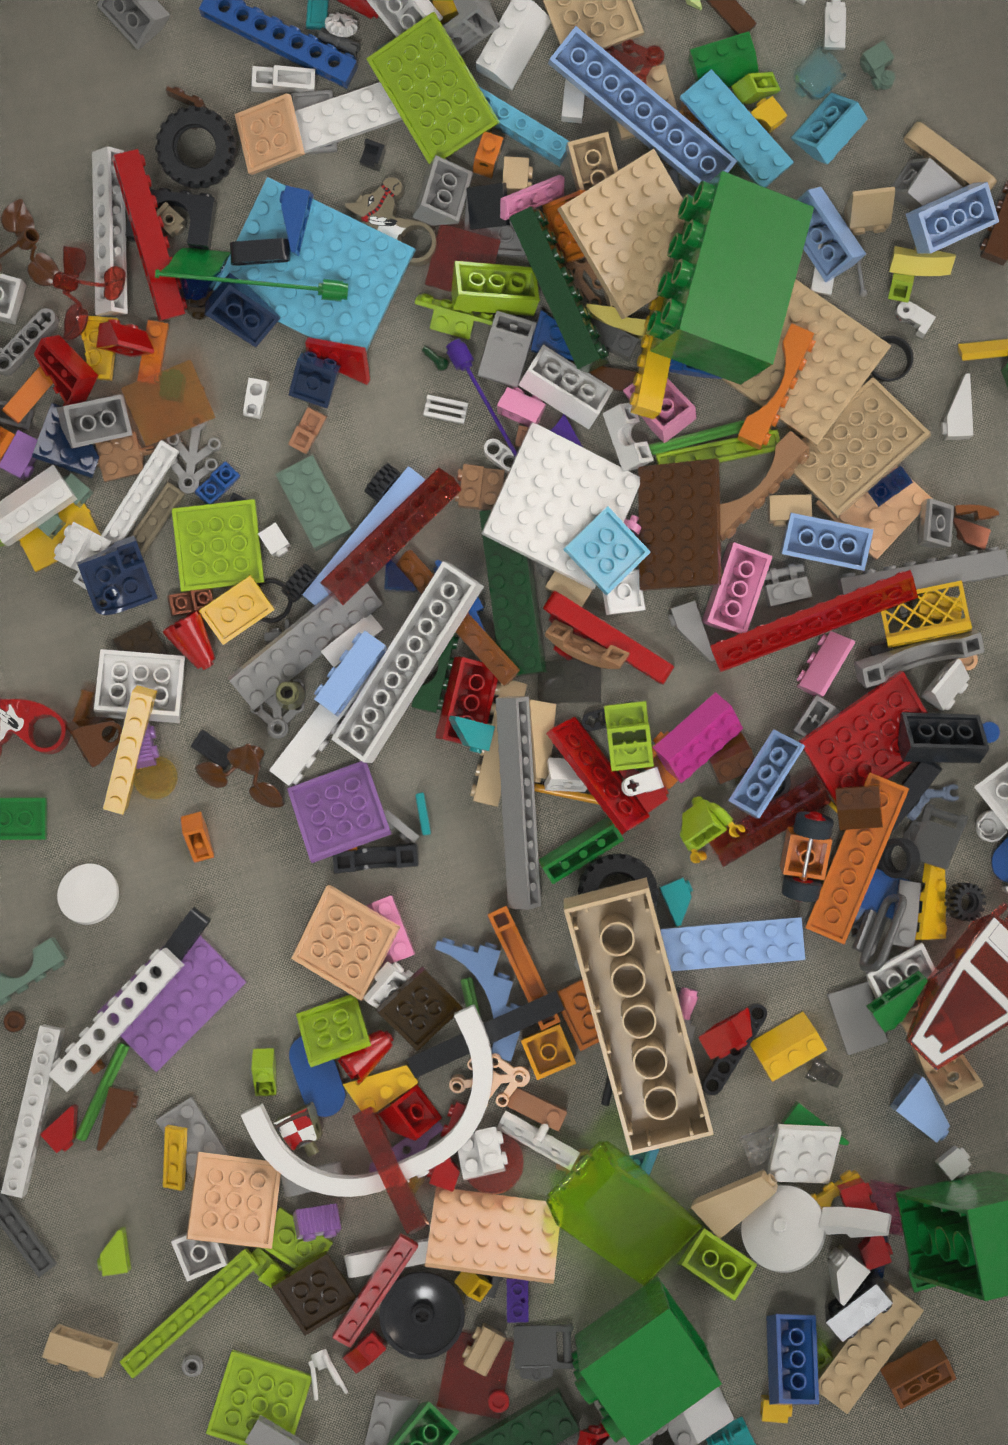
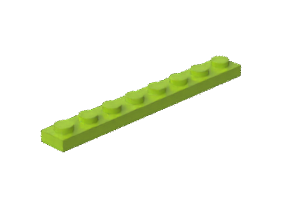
M247 1248L240 1252L120 1361V1364L132 1379L136 1378L260 1265Z

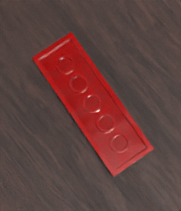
M576 717L559 724L546 733L622 835L650 817L635 795L627 796L623 793L621 789L622 778L616 771H611L610 762Z

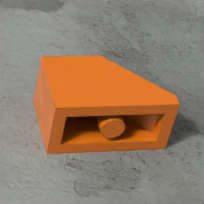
M201 811L182 816V833L194 863L214 858L207 825Z

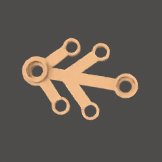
M493 1053L492 1058L498 1059L497 1063H493V1068L499 1067L507 1074H499L493 1070L489 1099L501 1083H509L506 1089L499 1093L496 1098L497 1105L505 1107L517 1087H523L528 1084L530 1073L525 1067H513L501 1059L499 1054ZM470 1057L467 1066L470 1070H473ZM455 1074L450 1079L449 1087L451 1091L461 1093L465 1088L472 1087L473 1078L466 1079L461 1074ZM516 1075H521L523 1079H517ZM459 1083L461 1087L457 1088L454 1084ZM504 1097L506 1101L501 1102L499 1098Z

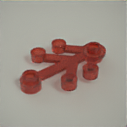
M631 39L622 43L624 53L616 50L613 46L604 49L606 52L612 51L610 55L621 61L620 63L632 73L637 66L644 64L640 73L635 76L643 79L642 82L645 84L647 83L646 77L652 67L660 65L665 57L664 51L659 46L652 45L645 48L634 43ZM635 52L641 56L632 57L628 54Z

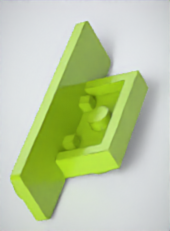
M425 293L418 294L414 302L416 305L434 309L430 329L468 340L471 338L474 321L492 325L495 318L493 313L453 310L451 300L434 299L432 295Z

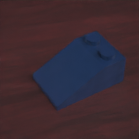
M231 273L226 276V278L238 279ZM221 282L205 302L206 316L255 348L280 320V316L247 284Z

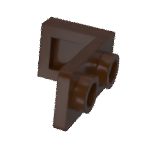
M175 86L173 88L166 87L165 91L169 97L189 106L206 108L204 100L196 95L188 96L182 89Z

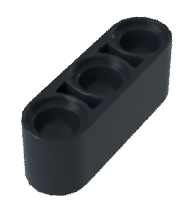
M286 238L231 242V265L243 266L289 262V240Z

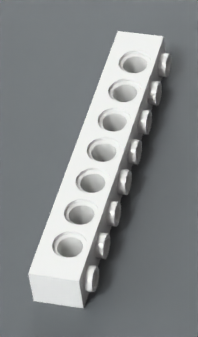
M109 146L92 152L95 315L115 318L128 314L125 203L112 162V156L123 153L124 150Z
M167 948L161 951L157 949L149 957L151 962L147 966L143 964L136 971L137 977L133 982L129 980L121 988L123 993L119 997L114 996L107 1004L109 1008L104 1013L101 1011L93 1019L95 1024L91 1028L87 1026L79 1034L81 1039L76 1044L73 1042L65 1050L66 1056L63 1059L59 1057L51 1065L53 1070L48 1075L66 1092L71 1090L185 965ZM154 966L161 969L162 974L160 977L153 973ZM140 982H144L147 985V992L140 990ZM126 997L132 999V1008L125 1004ZM112 1013H115V1014L118 1015V1017H119V1022H118V1023H114V1022L112 1021V1019H111V1014H112ZM98 1029H102L105 1032L104 1039L97 1035ZM84 1044H87L88 1046H90V1048H91V1053H90V1054H87V1053L84 1052V1050H83V1045H84ZM70 1060H74L76 1062V1069H72L70 1067Z
M46 1024L39 1026L1 1194L19 1198L27 1195L53 1084V1079L48 1074L53 1070L51 1065L59 1058L65 1032L64 1028Z

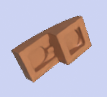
M308 407L288 445L307 454L323 427L327 416Z

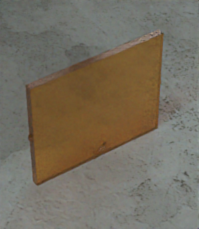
M191 359L121 388L131 410L132 418L135 419L146 446L216 418L205 394V388L199 380Z

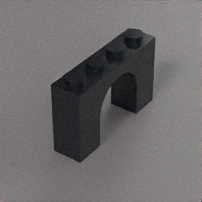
M149 187L151 195H155L158 207L155 208L156 211L166 202L169 206L181 207L189 213L190 225L187 239L189 248L210 250L217 207L215 198L207 193L192 195L191 192L180 190L177 193L171 192L168 188L154 190ZM128 217L125 236L128 241L136 242Z

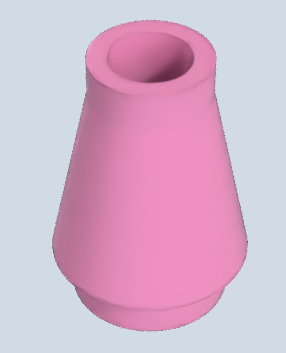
M681 988V992H678L685 1020H690L692 1011L699 998L697 996L698 991L689 988Z

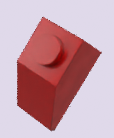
M74 1104L40 1134L56 1153L61 1150L66 1152L74 1145L72 1140L76 1138L75 1135L77 1133L78 1106Z
M373 1328L342 1359L357 1374L378 1358L387 1349L388 1344Z

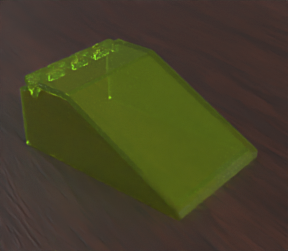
M599 1140L589 1151L592 1157L586 1154L575 1165L578 1171L576 1172L574 1169H571L560 1181L563 1187L557 1184L547 1194L549 1198L546 1200V1203L557 1226L637 1282L646 1286L702 1228V1225L627 1154L609 1141L602 1142Z

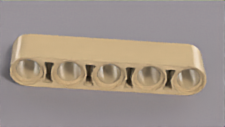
M916 122L903 138L910 148L924 158H931L963 187L972 183L988 182L991 191L997 183L993 175L921 122Z

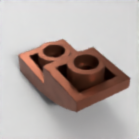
M211 589L190 590L189 592L168 595L167 599L171 617L192 613L196 610L199 611L202 607L213 601Z

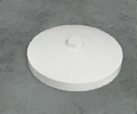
M786 1185L778 1186L773 1196L742 1220V1240L749 1255L764 1268L780 1273L794 1272L810 1264L820 1253L826 1238L825 1230L819 1227L822 1214L820 1205L802 1189Z

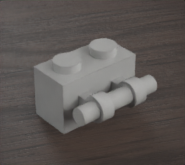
M793 563L788 564L784 568H771L767 571L765 580L771 579L772 582L771 585L763 588L768 609L809 600L812 597L807 576L797 578V573L804 572L803 564L795 565ZM789 575V581L779 583L778 577Z

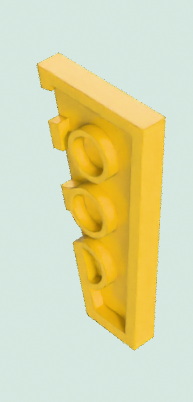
M924 863L922 882L925 884V889L920 894V901L923 902L922 913H918L920 928L919 932H916L915 940L946 939L945 869Z

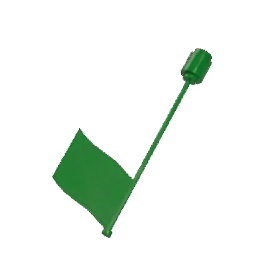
M182 248L174 255L171 262L161 271L159 269L155 270V278L164 276L318 291V295H321V300L341 302L342 300H347L348 283H343V280L323 279V282L318 283V287L214 277L220 272L225 261L230 256V252Z

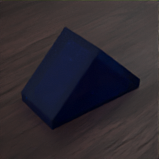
M390 557L386 559L385 592L416 593L418 590Z

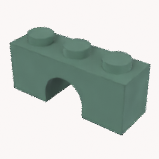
M71 473L69 476H64L63 479L77 497V500L73 503L81 508L94 492ZM57 513L38 526V528L53 539L66 523L60 519Z

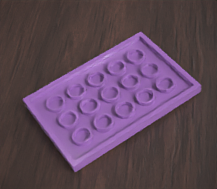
M201 935L181 961L185 965L121 1034V1037L155 1072L247 983ZM135 974L130 981L133 982L137 975ZM120 989L114 996L119 997L123 991ZM126 997L125 1004L130 1008L133 1007V1001ZM108 1002L97 1012L98 1014L101 1011L104 1013L109 1008L107 1006ZM112 1013V1014H111V1019H112V1021H113L114 1023H118V1022H119V1017H118V1015L115 1014V1013Z

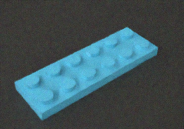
M712 69L680 96V100L726 152L737 160L736 163L755 184L766 188L793 165L794 161Z

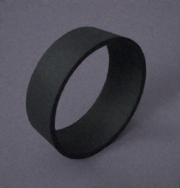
M881 337L885 342L896 344L903 349L907 357V366L899 377L893 379L881 377L874 370L872 374L877 379L886 382L901 379L910 371L913 365L912 349L900 337Z

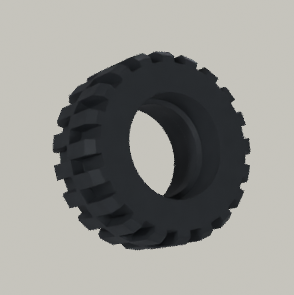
M189 106V108L185 109L182 107L177 109L176 113H171L167 116L168 119L165 123L162 122L160 125L161 130L156 135L157 145H155V152L158 154L157 160L163 167L162 170L172 180L190 188H209L211 185H217L221 182V179L226 178L230 174L229 170L231 167H234V159L237 156V141L233 135L232 128L225 119L208 108ZM188 129H205L214 138L216 145L215 155L203 167H190L178 155L177 145L179 138Z
M610 854L600 857L586 868L580 878L577 890L578 895L598 890L601 882L612 874H623L633 881L647 877L654 907H657L659 892L656 884L657 881L652 871L641 860L630 855Z

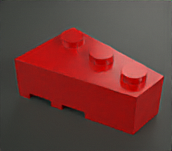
M60 335L41 338L34 356L46 377L50 376L55 385L53 388L55 393H59L64 401L63 406L86 402L99 375Z

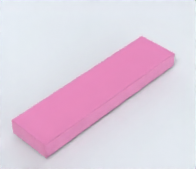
M557 175L500 198V218L508 220L509 217L530 206L537 208L563 197L565 177Z

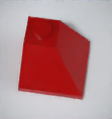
M418 1084L379 1113V1116L390 1131L414 1141L419 1139L442 1119Z

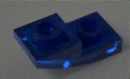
M899 466L882 478L868 493L878 507H880L911 485L913 481L903 467Z

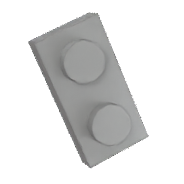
M389 810L384 812L389 828L391 830L394 827L401 832L399 836L407 843L410 841L415 843L420 836Z

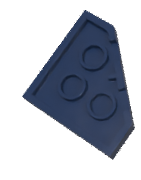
M51 403L32 457L93 478L99 461L97 452L92 444L71 448L61 428L57 407L62 406Z

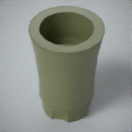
M286 681L277 687L276 700L282 708L294 710L302 705L305 692L299 683ZM286 691H292L293 695L291 698L285 697Z

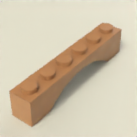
M789 431L776 445L772 466L760 485L740 499L720 504V539L722 542L726 538H731L735 534L736 528L741 523H746L755 509L763 506L766 497L770 493L774 494L779 489L780 483L784 479H789L794 474V469L799 464L802 465L808 460L810 454L809 446L792 431Z

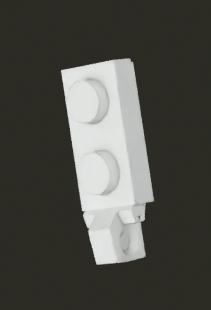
M831 0V2H826L824 9V50H844L846 34L845 2Z

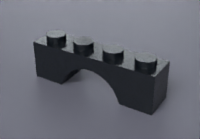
M417 843L363 847L332 856L334 874L373 868L419 866Z

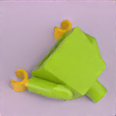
M700 796L694 797L691 800L692 807L682 814L680 837L688 851L692 852L690 860L693 863H700V860L707 859L706 853L698 850L725 832L727 825L729 827V834L732 837H739L736 833V828L740 832H745L744 826L741 824L735 825L733 823L734 819L724 808L715 802L710 803Z

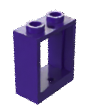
M507 1278V1323L529 1322L528 1280Z

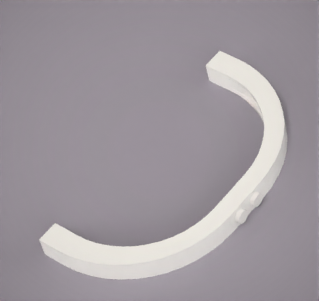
M470 1005L454 1014L472 1059L473 1084L471 1095L459 1121L438 1142L375 1172L359 1175L330 1173L301 1160L285 1145L276 1132L263 1103L241 1114L244 1124L260 1153L274 1169L297 1185L314 1192L332 1196L353 1197L368 1195L398 1185V1187L406 1185L410 1182L409 1179L416 1175L418 1178L427 1175L429 1169L444 1162L467 1142L480 1123L490 1097L493 1080L492 1050L488 1034L475 1005Z

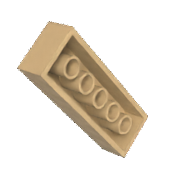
M887 1280L884 1283L892 1295V1307L886 1313L877 1315L869 1326L864 1325L860 1328L853 1338H847L843 1342L840 1341L818 1370L819 1393L846 1414L849 1413L924 1311L920 1305Z

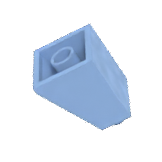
M915 1073L891 1103L890 1107L937 1143L939 1140H944L948 1135L949 1131L947 1129L950 1125L926 1079Z

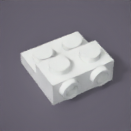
M73 522L72 525H68L65 528L64 536L66 537L62 544L59 543L54 550L56 556L54 559L80 572L76 562L113 545V542Z
M387 961L374 978L377 983L364 996L365 1001L378 1008L414 973L410 970L404 972V968L397 962L391 964Z
M496 1127L475 1131L458 1150L464 1180L506 1171L505 1165L508 1164L506 1152H502L500 1145L504 1143L501 1131H497Z

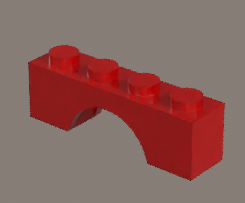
M457 1100L455 1105L451 1104L447 1115L451 1119L449 1125L444 1124L441 1137H444L456 1125L464 1113L467 1103ZM449 1157L444 1162L429 1169L427 1177L431 1178L429 1184L453 1192L460 1168L454 1163L452 1157Z
M861 1177L837 1185L844 1207L878 1211L876 1203H872L869 1195H872L868 1182L865 1183ZM883 1236L864 1237L857 1245L862 1261L869 1270L892 1263L890 1255L893 1252L889 1242L885 1243Z

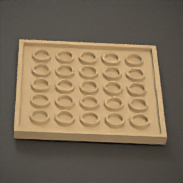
M654 149L557 209L621 319L628 317L658 297L657 288L664 272L668 271L671 273L674 259L667 256L669 244L675 233L682 234L685 223L684 220L678 218V211L683 198Z
M795 279L773 365L763 370L759 376L752 377L741 385L726 379L721 380L762 408L774 397L784 377L785 361L782 343L791 323L815 333L813 339L816 341L811 353L807 351L804 358L807 360L803 371L798 370L796 386L793 390L789 389L786 395L789 397L785 408H780L778 415H780L779 421L817 447L889 351L891 345Z

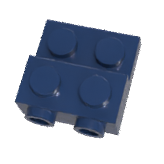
M313 352L301 353L296 362L288 395L328 409L341 366L336 365L337 362L333 359H319Z

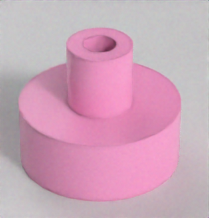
M631 515L630 520H624V524L637 537L641 531V526L637 524L639 518Z

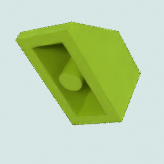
M773 72L750 73L731 86L734 95L743 105L753 104L781 91Z
M121 1227L101 1252L100 1258L97 1259L98 1270L102 1271V1276L128 1273L131 1270L125 1227Z

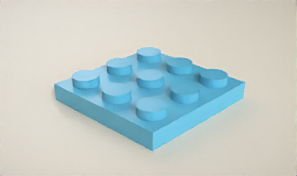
M609 506L596 516L563 549L605 595H608L651 553Z

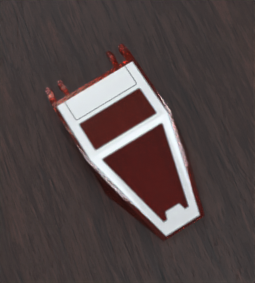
M1005 902L999 905L991 914L973 921L927 978L928 982L925 985L926 988L923 996L920 997L917 1014L913 1017L906 1041L935 1070H939L1008 1026V915L1004 921L999 917L1008 907V904Z

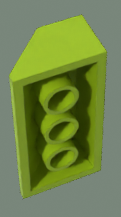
M463 261L454 262L451 291L453 310L487 313L499 311L506 314L534 316L540 298L537 279L532 267Z

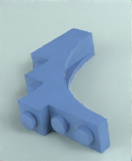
M443 938L442 941L437 940L436 950L452 956L464 964L476 976L490 1002L493 1019L521 1007L514 1003H511L510 1006L506 1005L513 981L509 980L510 976L499 972L497 976L493 975L500 954V950H497V945L485 942V946L480 944L479 951L475 952V947L463 944L462 947L454 945L455 941ZM520 1031L494 1042L492 1054L497 1053L501 1056V1059L511 1061Z

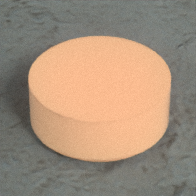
M977 655L967 658H956L962 661L966 671L975 668L978 663Z

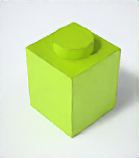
M894 273L888 299L909 303L915 276Z

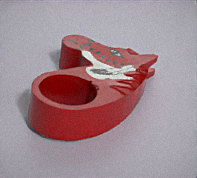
M0 699V756L2 754V745L7 743L13 734L19 736L38 752L43 754L58 753L66 747L70 740V732L66 727L68 722L56 711L43 704L23 699ZM54 717L61 725L60 739L51 747L41 748L34 740L33 732L35 727L33 726L39 719Z

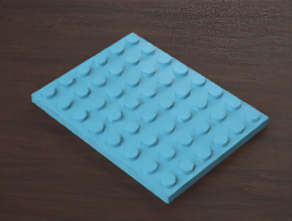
M267 177L237 241L288 239L280 203V194L282 191H285V185ZM313 199L299 256H295L290 249L289 262L243 266L231 265V257L229 256L219 277L226 278L231 273L242 280L318 287V283L323 282V279L343 280V283H348L347 300H342L341 302L321 300V295H318V291L247 285L280 316L279 323L311 338L365 347L367 352L416 249ZM217 282V283H216V285H215V287H214V289H213L214 291H215V290L217 289V287L221 284V282Z

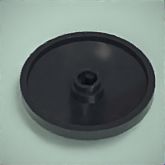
M425 1271L409 1273L396 1280L382 1300L379 1314L380 1326L387 1342L400 1354L414 1359L434 1358L448 1351L459 1339L465 1320L464 1303L456 1287L446 1278Z

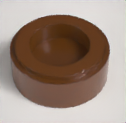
M20 1011L7 1013L3 1021L4 1027L10 1032L22 1030L26 1024L24 1014Z

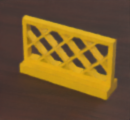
M962 580L917 589V595L923 593L924 595L922 598L918 596L917 599L920 601L914 610L902 603L898 605L893 614L886 610L881 611L888 648L972 631ZM958 586L960 595L956 601L945 595L949 588ZM934 591L940 595L935 605L924 600L928 592ZM942 598L953 603L947 614L937 608ZM960 598H961V601H962V605H960V604L958 603V601L960 600ZM922 602L932 608L926 618L916 612ZM901 606L912 612L905 622L895 616ZM955 606H958L964 611L965 618L956 620L950 616V613ZM934 610L945 616L939 624H934L928 620ZM886 614L890 616V619L888 621L886 618ZM914 614L924 620L919 628H913L907 624ZM892 619L903 624L899 632H889L888 625Z

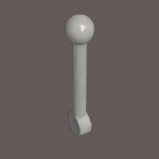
M862 259L857 262L861 288L859 294L861 297H865L867 290L864 287L861 268Z

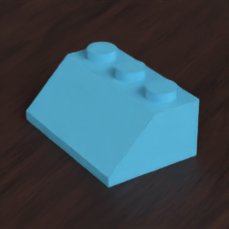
M831 92L794 133L791 139L814 160L828 165L868 118L857 101Z

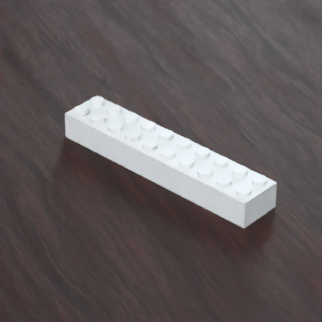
M444 561L441 563L331 740L364 763L374 762L484 588L482 584L452 564Z

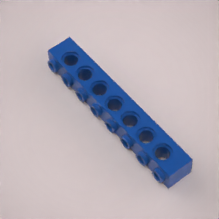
M203 0L199 7L202 17L304 68L315 69L316 74L345 89L348 88L358 69L356 58L346 52L343 54L337 51V48L328 43L325 45L319 42V39L311 34L307 36L301 33L297 27L293 25L287 26L275 16L269 17L261 9L247 6L243 0ZM224 6L230 7L227 12H221L220 9ZM242 15L248 16L245 21L238 20ZM261 24L266 25L264 30L256 29ZM279 33L285 35L280 40L275 39V36ZM295 43L303 44L299 49L293 48ZM314 52L321 53L318 58H313L311 55ZM332 61L339 62L337 67L329 66Z

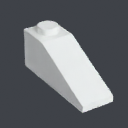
M970 373L962 377L943 422H941L940 429L941 434L944 435V440L970 439L973 436Z

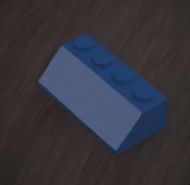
M775 1314L766 1316L769 1405L819 1404L816 1315Z

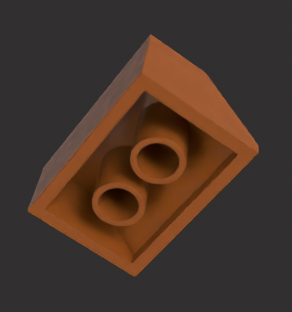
M936 1339L925 1342L921 1347L905 1353L903 1357L894 1362L887 1363L880 1369L900 1409L957 1379L948 1358Z

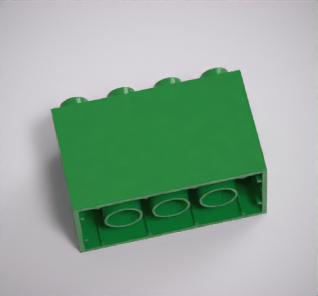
M721 171L709 183L701 181L694 196L686 194L678 211V218L685 221L682 234H674L667 251V256L674 259L671 273L668 271L664 272L657 288V295L664 298L661 311L655 310L652 313L646 329V334L653 336L650 351L740 385L773 365L814 207L724 171Z
M985 1171L955 1178L952 1181L947 1180L895 1192L912 1278L983 1301L1008 1296L1007 1174Z
M658 1276L575 1335L577 1349L571 1353L574 1359L572 1364L575 1368L573 1374L577 1379L574 1383L589 1405L598 1400L601 1405L599 1411L603 1416L600 1420L615 1443L625 1437L630 1445L640 1444L722 1385L707 1345Z

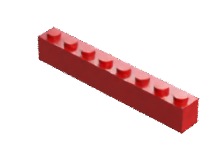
M138 149L114 154L112 162L158 321L183 316L185 310H187V305L184 297L181 298L179 293L181 289L179 278L164 276L155 278V270L159 269L161 271L173 257H169L167 251L169 249V242L167 237H163L161 228H164L162 218L157 216L155 208L158 207L156 197L151 195L149 187H152L150 176L146 175L144 171V166H146L143 154L139 153Z

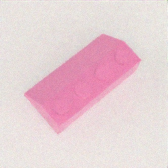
M735 542L727 544L721 562V585L713 586L702 623L736 634L747 632L772 556Z

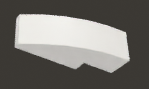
M274 65L273 68L252 67L251 92L292 93L314 91L315 69Z
M567 79L565 80L561 121L582 123L585 94Z
M370 614L367 618L361 619L325 647L321 653L333 667L337 668L341 663L340 657L345 650H351L353 647L352 641L359 632L362 634L366 631L375 637L384 629Z
M823 1207L819 1227L824 1229L827 1235L847 1234L850 1238L888 1236L892 1216L888 1213L861 1208Z

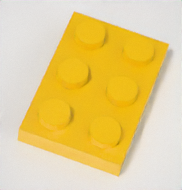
M249 575L202 607L199 612L224 645L274 611L275 608L253 577Z

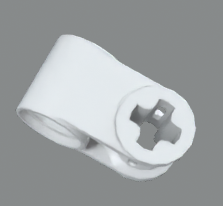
M658 767L624 779L621 785L623 793L627 796L647 793L664 787ZM630 781L633 784L636 783L637 787L634 788V792L632 789L627 788V785L630 784Z

